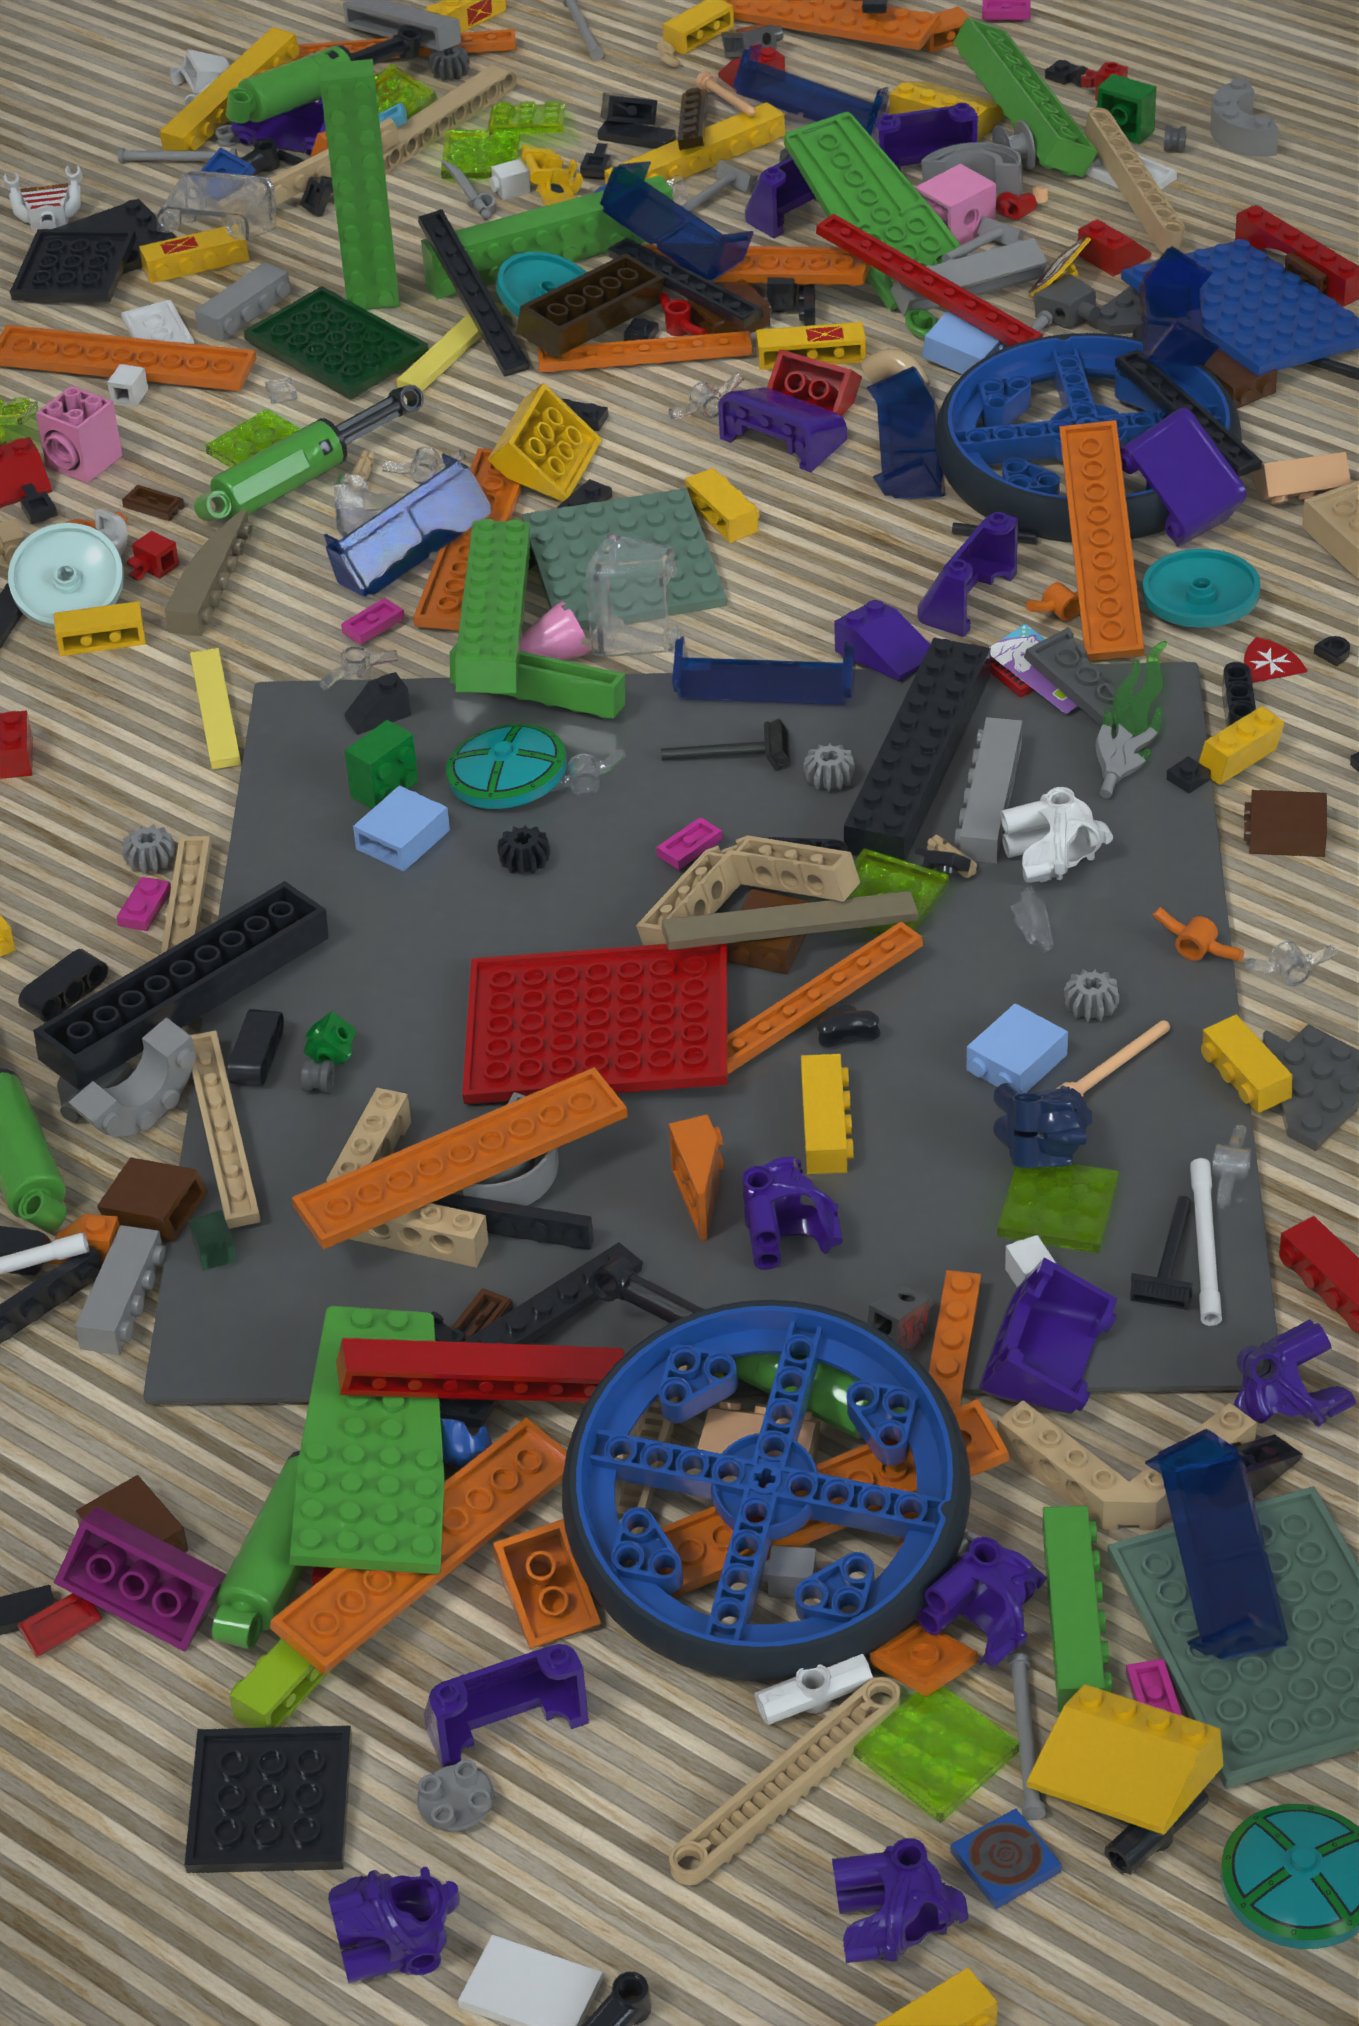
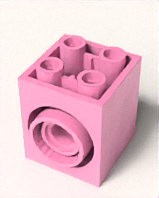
M958 164L915 187L939 215L960 245L980 236L977 232L983 216L996 220V183L962 164Z
M71 385L36 412L46 467L89 483L123 456L113 401Z

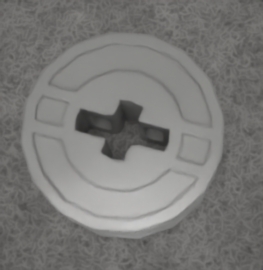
M1018 120L1014 127V135L1010 136L1003 126L997 125L993 130L992 143L1005 145L1016 150L1021 156L1022 166L1027 170H1032L1036 162V150L1032 133L1025 121Z

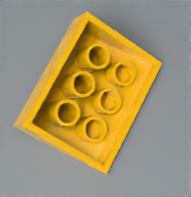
M928 81L901 82L889 93V114L947 107L958 103L969 104L978 115V142L1006 117L1002 113L1003 109L993 100Z
M543 382L522 400L487 460L506 478L564 502L575 489L602 438Z
M1084 1684L1064 1705L1026 1781L1027 1787L1164 1835L1223 1767L1221 1729Z

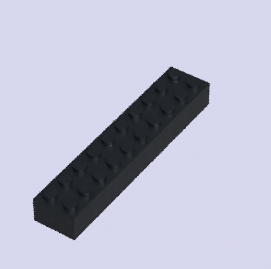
M933 638L845 821L844 843L847 845L848 852H851L853 856L904 866L991 676V648L950 641L948 639Z
M283 881L34 1029L38 1060L77 1090L84 1088L92 1081L99 1079L143 1052L142 1038L166 1017L182 1028L327 940L329 936L326 909L286 881Z

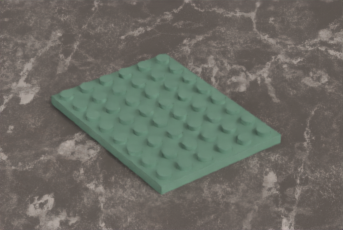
M1314 1486L1108 1544L1107 1554L1159 1658L1164 1659L1169 1677L1190 1719L1221 1729L1223 1767L1218 1772V1775L1225 1789L1359 1749V1565Z

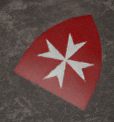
M1256 637L1248 645L1244 654V664L1248 665L1251 670L1252 683L1308 673L1296 654L1286 647L1267 639Z

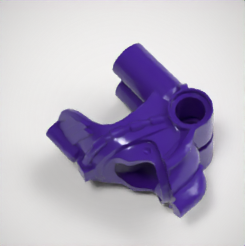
M781 1157L770 1161L764 1166H752L745 1170L742 1176L745 1225L749 1229L754 1265L757 1268L769 1270L781 1263L780 1237L794 1235L811 1236L815 1238L820 1250L824 1254H828L831 1247L839 1246L843 1243L838 1218V1203H834L825 1192L815 1187L812 1181L804 1176L801 1160H796L795 1157ZM805 1195L811 1198L816 1208L812 1205L802 1204L800 1202L801 1196Z
M1311 1319L1276 1336L1267 1343L1263 1342L1260 1347L1252 1345L1245 1347L1237 1356V1366L1243 1375V1382L1240 1389L1241 1392L1236 1397L1233 1405L1259 1424L1266 1422L1275 1413L1280 1412L1292 1417L1300 1415L1319 1427L1327 1421L1325 1416L1328 1415L1331 1418L1357 1403L1352 1395L1353 1393L1344 1387H1328L1310 1393L1306 1390L1297 1366L1332 1349L1331 1343L1319 1323L1314 1324ZM1263 1359L1262 1369L1256 1372L1257 1363Z
M978 1537L971 1542L967 1553L962 1556L961 1560L925 1591V1599L928 1604L917 1616L918 1622L929 1634L938 1635L958 1616L966 1617L988 1637L985 1654L978 1661L979 1665L985 1662L994 1668L1014 1649L1025 1644L1028 1635L1024 1630L1022 1605L1033 1596L1036 1587L1039 1589L1043 1585L1047 1577L1036 1569L1031 1561L1022 1554L1001 1547L992 1538Z
M905 1838L899 1840L894 1846H887L884 1852L832 1859L839 1914L880 1909L877 1913L855 1921L847 1927L843 1935L846 1963L883 1960L884 1958L885 1961L896 1962L898 1957L906 1952L907 1948L918 1945L928 1934L938 1932L944 1935L947 1933V1927L951 1926L955 1921L959 1920L960 1924L969 1919L965 1896L960 1890L945 1885L942 1882L938 1870L928 1861L925 1845L917 1839Z
M423 1867L420 1870L421 1876L419 1877L403 1875L392 1877L389 1874L372 1870L368 1873V1876H355L347 1882L333 1887L329 1892L328 1900L340 1950L358 1946L341 1951L348 1984L397 1970L406 1975H424L437 1969L441 1964L440 1952L447 1941L444 1928L447 1915L453 1912L460 1903L457 1884L452 1881H446V1884L442 1885L439 1880L431 1877L430 1870L427 1867Z

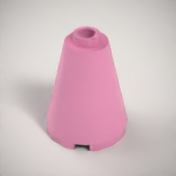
M561 601L522 633L520 651L566 661L590 653L589 645L583 647L581 640L585 638V635L570 608L565 611L563 610L566 603Z

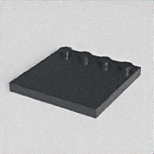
M140 199L128 200L122 205L54 228L135 230L137 239L122 275L142 268L139 246L177 238Z
M37 229L10 290L12 301L110 302L136 242L135 230Z
M351 1725L197 1729L184 1864L186 1873L343 1870L352 1744Z

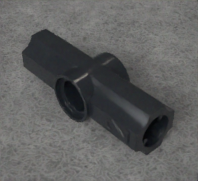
M1203 1789L1164 1835L1130 1824L1105 1847V1856L1109 1859L1111 1866L1122 1875L1124 1873L1131 1875L1155 1852L1169 1848L1173 1842V1835L1208 1803V1794Z

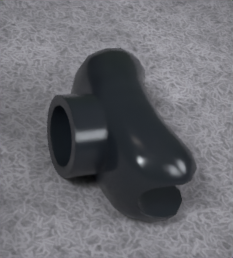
M841 1005L834 1010L833 1015L824 1017L819 1021L817 1025L819 1043L824 1047H832L853 1041H873L880 1037L881 1034L877 1025L879 1018L872 1011H857L852 1005Z

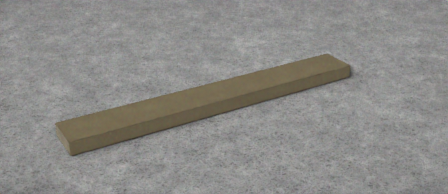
M907 891L847 898L844 902L828 900L663 919L661 928L668 950L888 925L899 922L918 921L919 912L911 892Z

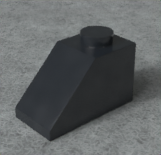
M603 92L600 117L607 121L655 125L658 100Z
M396 672L368 681L346 711V721L358 735L375 729L386 720L395 722L411 716L408 687Z

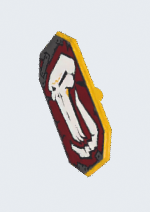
M1085 236L1064 251L1028 291V295L1032 298L1035 293L1049 286L1054 280L1058 281L1069 274L1077 277L1078 271L1073 264V260L1089 243L1091 238ZM1067 268L1069 269L1067 275L1062 274Z

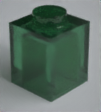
M222 1210L189 1219L193 1244L203 1271L237 1261L233 1238Z

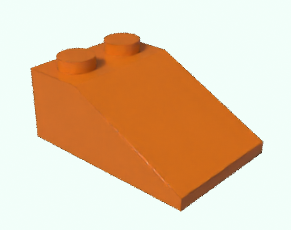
M708 1114L668 1124L671 1171L700 1241L708 1240L720 1187L719 1171L724 1170L723 1158L720 1150H718V1147L723 1146L722 1135L718 1126H712Z
M564 1519L493 1543L492 1553L529 1649L601 1625L588 1585L583 1579L572 1555L565 1532Z

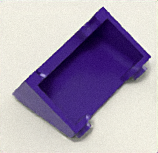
M320 96L318 102H312L262 122H252L250 120L246 123L233 122L230 129L237 138V141L243 145H254L260 139L271 138L275 140L277 149L305 153L310 156L317 134L326 131L322 97Z
M967 103L900 114H884L875 122L873 140L901 171V166L920 164L927 155L941 148L962 143L978 142V115L975 109Z
M792 157L767 168L761 173L745 208V221L773 239L783 234L784 214L813 199L817 201Z
M759 387L731 391L726 393L718 403L719 436L721 440L732 443L737 438V435L742 436L748 431V427L787 441V453L793 454L795 452L802 462L799 464V469L810 473L847 440V426L841 415L769 388Z
M1180 408L1120 448L1122 471L1127 474H1133L1139 470L1152 489L1158 493L1160 500L1170 512L1165 521V531L1177 547L1226 522L1246 499V488L1194 414L1187 408Z
M995 512L982 521L945 564L918 604L917 617L921 623L964 637L969 632L971 620L967 618V594L978 581L992 585L996 577L1005 576V580L1011 581L1017 574L1018 518L1002 512Z
M1044 1257L1018 1286L1008 1304L980 1381L979 1390L991 1397L1018 1403L1024 1400L1029 1405L1072 1414L1075 1410L1081 1411L1090 1397V1392L1087 1391L1088 1383L1082 1380L1096 1337L1102 1331L1107 1333L1115 1322L1117 1315L1113 1313L1117 1298Z
M555 1644L437 1684L430 1692L424 1711V1720L427 1733L441 1767L456 1765L461 1761L463 1749L474 1746L471 1730L541 1707L546 1721L554 1719V1716H561L568 1721L571 1729L589 1724L584 1668L573 1648L564 1644Z

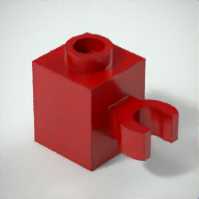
M1104 62L1098 72L1087 69L1086 76L1081 77V86L1085 88L1095 87V100H1097L1098 86L1112 74L1128 78V66L1119 65L1116 62Z
M151 530L132 544L134 556L126 562L128 566L134 568L129 573V577L138 581L146 573H149L160 579L179 566L176 542Z

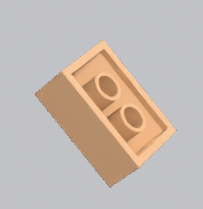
M1346 452L1262 464V469L1250 473L1262 502L1271 500L1272 505L1289 502L1288 498L1299 497V501H1304L1316 496L1315 494L1325 493L1351 483Z
M722 1400L719 1402V1405L711 1406L708 1408L698 1449L722 1454L728 1446L738 1439L760 1433L767 1405H755V1409L751 1410L741 1408V1402ZM806 1411L798 1443L808 1451L816 1463L821 1419L812 1418V1412ZM787 1418L778 1419L776 1423L786 1424L789 1423L791 1420ZM773 1450L766 1455L776 1457L782 1454V1452Z

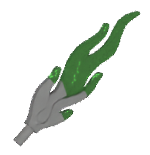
M1162 641L1154 646L1148 654L1146 681L1138 693L1133 694V687L1142 671L1138 659L1133 661L1132 672L1118 687L1113 699V713L1116 724V737L1114 739L1111 736L1112 715L1109 711H1106L1103 716L1102 726L1095 741V748L1102 769V778H1104L1099 794L1105 799L1112 796L1115 785L1121 779L1138 771L1151 754V750L1148 748L1142 752H1137L1156 738L1161 726V706L1157 707L1154 712L1151 725L1147 724V713L1150 704L1163 687L1159 655L1166 648L1167 641Z

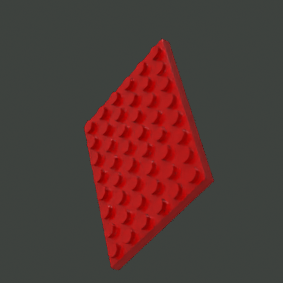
M727 943L668 950L667 944L471 958L462 1090L464 1104L509 1101L514 1092L528 1096L595 1067L615 1093L728 1085Z

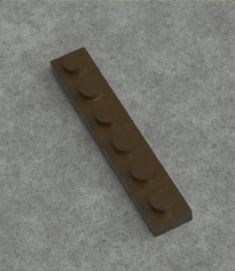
M691 88L686 90V93H682L677 140L679 150L704 146L708 105L706 89Z

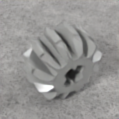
M831 743L828 746L818 744L817 749L808 750V755L803 763V770L808 785H815L816 790L825 788L829 792L835 788L841 791L843 785L851 784L855 773V763L851 750H844L843 745L835 747Z
M154 824L149 828H144L141 825L140 830H130V835L123 838V857L133 872L141 870L143 875H145L148 871H154L157 874L159 868L168 869V863L174 861V839L171 834L166 832L165 827L156 829Z
M1096 968L1093 972H1087L1082 969L1080 975L1071 974L1069 982H1066V987H1064L1067 1011L1073 1012L1075 1018L1085 1017L1087 1022L1091 1018L1102 1021L1103 1016H1112L1113 1011L1119 1004L1120 994L1118 993L1117 980L1110 978L1109 972L1100 974Z

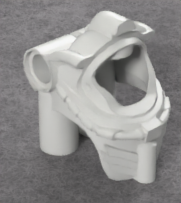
M1066 787L1051 789L1047 794L1041 796L1040 801L1000 811L1001 822L1005 831L1002 834L1005 854L1008 858L1023 855V878L1027 883L1047 882L1054 877L1057 880H1061L1063 878L1062 875L1067 873L1068 868L1076 866L1085 857L1088 860H1094V853L1100 848L1102 843L1109 844L1113 839L1108 826L1102 821L1094 820L1089 806L1074 796V792Z

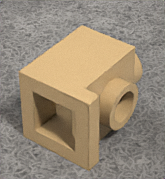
M17 518L0 522V555L3 554L7 565L10 564L16 549L25 540Z

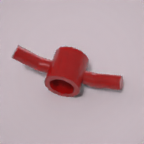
M662 293L659 296L662 309L665 312L666 332L669 335L684 336L690 334L693 336L707 334L706 329L692 324L691 305L689 302L681 299L670 300L667 293Z

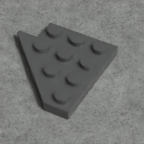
M1309 1024L1290 1042L1266 1030L1263 1033V1043L1292 1074V1098L1279 1104L1287 1136L1316 1151L1359 1108V1050Z

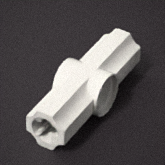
M860 1654L827 1668L821 1664L813 1669L803 1670V1668H800L796 1677L755 1692L754 1697L764 1723L770 1725L803 1711L812 1714L822 1713L829 1708L832 1700L857 1691L867 1681L873 1679L865 1656Z

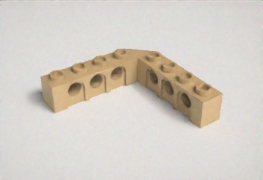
M749 835L736 839L737 845L720 850L719 845L706 849L636 925L642 944H667L661 928L663 919L714 914L741 884L844 902L860 884L852 854L847 851Z
M376 1088L326 1182L394 1153V1147L400 1136L405 1135L411 1124L408 1094ZM432 1203L349 1238L350 1240L477 1268L489 1244L486 1215Z
M1024 1400L997 1419V1432L1009 1452V1457L1071 1506H1088L1089 1520L1096 1521V1525L1102 1530H1118V1525H1139V1530H1156L1201 1494L1199 1489L1214 1454L1255 1441L1257 1428L1256 1421L1229 1402L1141 1473L1128 1481Z

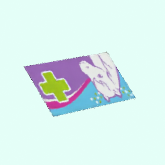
M1022 625L989 647L991 648V656L1065 714L1078 706L1024 658L1027 648L1045 640L1028 625Z

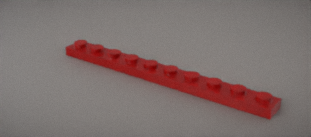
M834 213L817 225V235L1008 346L1043 336L1042 333Z

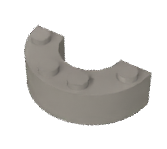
M1246 78L1231 80V83L1221 87L1212 98L1210 124L1212 137L1222 147L1239 154L1263 157L1276 156L1278 127L1271 116L1253 115L1254 90Z
M988 142L956 144L936 150L921 161L923 183L958 164H962L995 182L996 193L1011 192L1017 196L1023 192L1021 156L1016 150L1005 145Z
M167 1017L142 1038L144 1046L142 1059L128 1079L110 1088L100 1087L92 1081L68 1102L79 1115L102 1133L109 1136L122 1137L138 1133L142 1130H149L169 1109L174 1108L179 1103L180 1095L190 1078L196 1055L192 1037Z
M514 1092L508 1104L526 1096ZM553 1149L463 1189V1195L528 1206L539 1200L553 1184L559 1167L558 1149Z

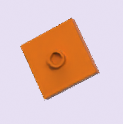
M919 1622L870 1653V1664L925 1697L978 1663L977 1651L944 1632H940L938 1635H931L921 1627Z

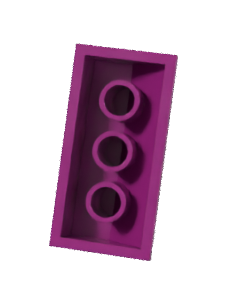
M96 1506L82 1519L54 1580V1584L185 1652L216 1600L217 1591L226 1574Z

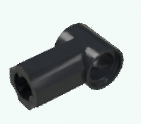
M263 138L254 143V150L241 158L256 169L249 179L262 171H273L280 166L276 142L271 138Z
M628 1971L620 1974L612 1984L610 1995L582 2026H633L645 2021L651 2013L652 2006L646 1978L637 1972ZM631 1995L639 1996V1998L633 2001L624 2000Z

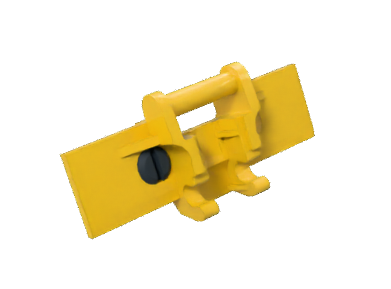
M522 145V161L527 164L529 178L533 184L537 185L535 192L540 194L544 206L574 199V194H577L583 183L581 173H577L572 181V177L577 170L576 160H570L569 166L562 168L564 161L554 150Z

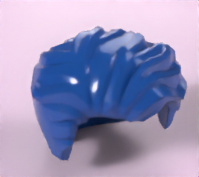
M440 1418L443 1462L457 1469L464 1467L493 1444L485 1426H481L476 1435H471L464 1422Z

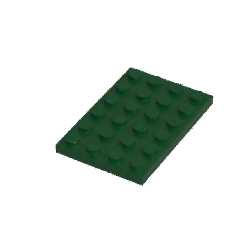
M323 286L244 330L246 341L349 399L357 397L362 392L417 361L429 350L428 343Z

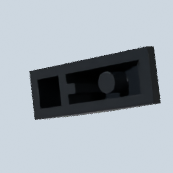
M1275 1434L1216 1453L1199 1491L1210 1498L1211 1503L1216 1507L1227 1511L1249 1503L1296 1464L1303 1454Z

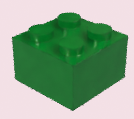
M1112 74L1098 86L1097 108L1108 110L1130 142L1141 144L1155 131L1157 87Z
M389 720L384 721L344 750L350 797L371 809L378 805L399 785L408 789L419 781L414 736L409 731Z

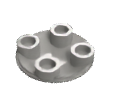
M461 1760L456 1765L441 1768L433 1774L425 1775L418 1783L417 1806L419 1813L427 1824L438 1830L461 1831L479 1823L489 1813L494 1802V1787L490 1778L482 1770L478 1769L475 1762L471 1760Z

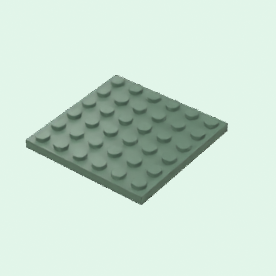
M687 488L522 514V521L530 522V547L549 608L551 609L557 603L564 601L566 604L563 610L565 611L570 608L582 630L727 606L726 594Z

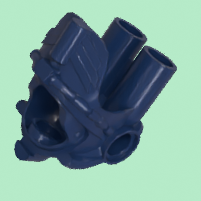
M1003 1083L996 1088L993 1096L994 1102L1007 1115L1001 1116L996 1120L993 1132L1010 1149L1012 1165L1022 1168L1072 1165L1073 1154L1080 1145L1086 1144V1128L1089 1124H1092V1111L1087 1107L1081 1094L1075 1089H1070V1087L1064 1085L1060 1089L1034 1093H1023L1012 1083ZM1036 1131L1044 1132V1137Z

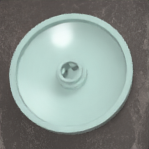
M77 523L53 524L39 529L28 536L13 554L8 570L9 588L19 610L33 622L55 629V612L114 605L120 596L124 581L123 565L114 544L100 531Z

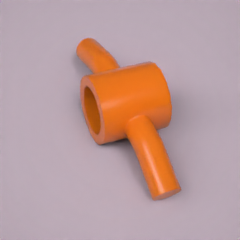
M1055 582L1045 590L1042 601L1029 600L1026 603V609L1030 612L1039 613L1051 611L1065 622L1070 621L1080 612L1078 591L1073 592L1062 583Z
M1161 906L1152 914L1167 930L1178 936L1175 941L1176 949L1186 959L1198 961L1203 958L1207 951L1215 956L1239 962L1244 957L1243 949L1223 945L1215 941L1218 937V929L1208 918L1195 916L1186 926L1174 919Z

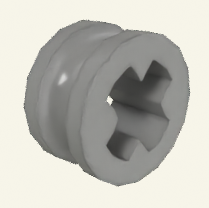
M222 125L216 128V142L219 146L231 147L238 143L237 138L230 129L232 125Z

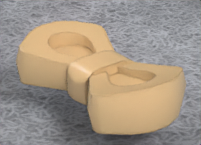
M666 41L658 42L656 48L662 55L659 61L661 63L665 62L672 67H677L680 64V60L673 56L675 48Z

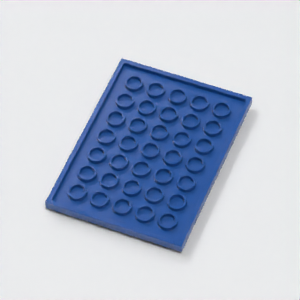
M1237 239L1234 242L1217 244L1214 247L1197 249L1194 252L1177 254L1174 257L1157 259L1154 262L1137 264L1134 267L1122 269L1121 280L1257 376L1273 369L1278 371L1359 348V318L1352 311L1336 303L1333 298H1329L1322 292H1319L1317 287L1301 280L1299 275L1286 271L1283 264L1274 261L1265 252L1252 246L1247 240Z

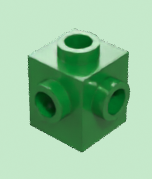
M331 1011L308 1029L305 1035L307 1042L303 1053L309 1058L314 1059L317 1063H323L325 1060L333 1061L335 1066L339 1063L344 1064L352 1055L353 1048L351 1046L357 1029Z

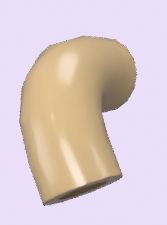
M887 348L875 352L862 360L863 372L871 382L877 383L887 376H895L900 381L906 395L916 393L930 384L927 374L918 360L904 350Z

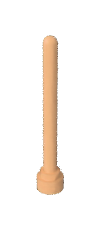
M703 71L697 76L696 86L700 90L706 89L707 93H715L748 116L755 114L756 110L753 106L719 85L717 78L712 73Z
M1165 1020L1158 1022L1076 1083L1065 1082L1056 1089H1060L1064 1085L1070 1087V1089H1075L1083 1097V1093L1170 1030L1169 1022Z

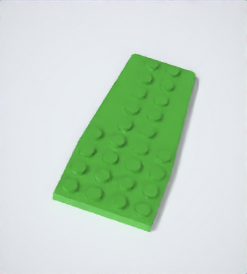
M843 112L785 134L783 143L827 218L834 213L924 266L944 263L942 260L943 255L961 246L939 215L851 113ZM872 267L866 279L889 311L899 308L890 293L894 279Z
M330 1306L325 1314L297 1464L289 1565L440 1574L444 1465L439 1398L340 1395L336 1366L342 1338L435 1341L434 1317L428 1312Z

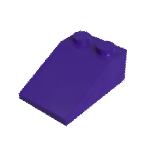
M879 600L869 601L864 606L834 621L836 653L898 681L918 671L930 646V643L897 609Z

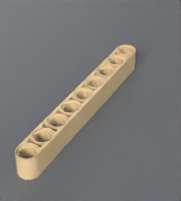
M490 65L408 119L407 123L397 127L400 143L383 151L385 175L510 93L517 82L516 73L498 65Z
M1096 107L1090 109L1084 134L1097 149V156L1157 249L1165 254H1177L1181 247L1185 229L1184 224L1111 113L1104 108Z

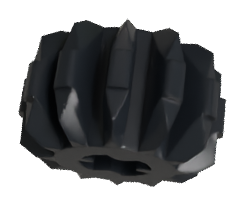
M525 824L523 828L518 829L513 826L512 832H503L502 838L498 840L499 861L502 867L509 869L510 873L520 871L521 875H523L525 872L530 871L535 874L536 868H545V863L549 860V855L551 854L546 833L540 832L538 827L529 829Z

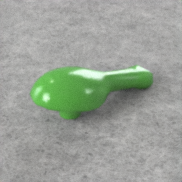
M911 309L905 315L908 330L925 340V335L937 323L936 318L923 309Z

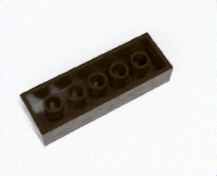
M625 253L521 305L516 333L556 358L660 304L659 296L662 294L665 277Z

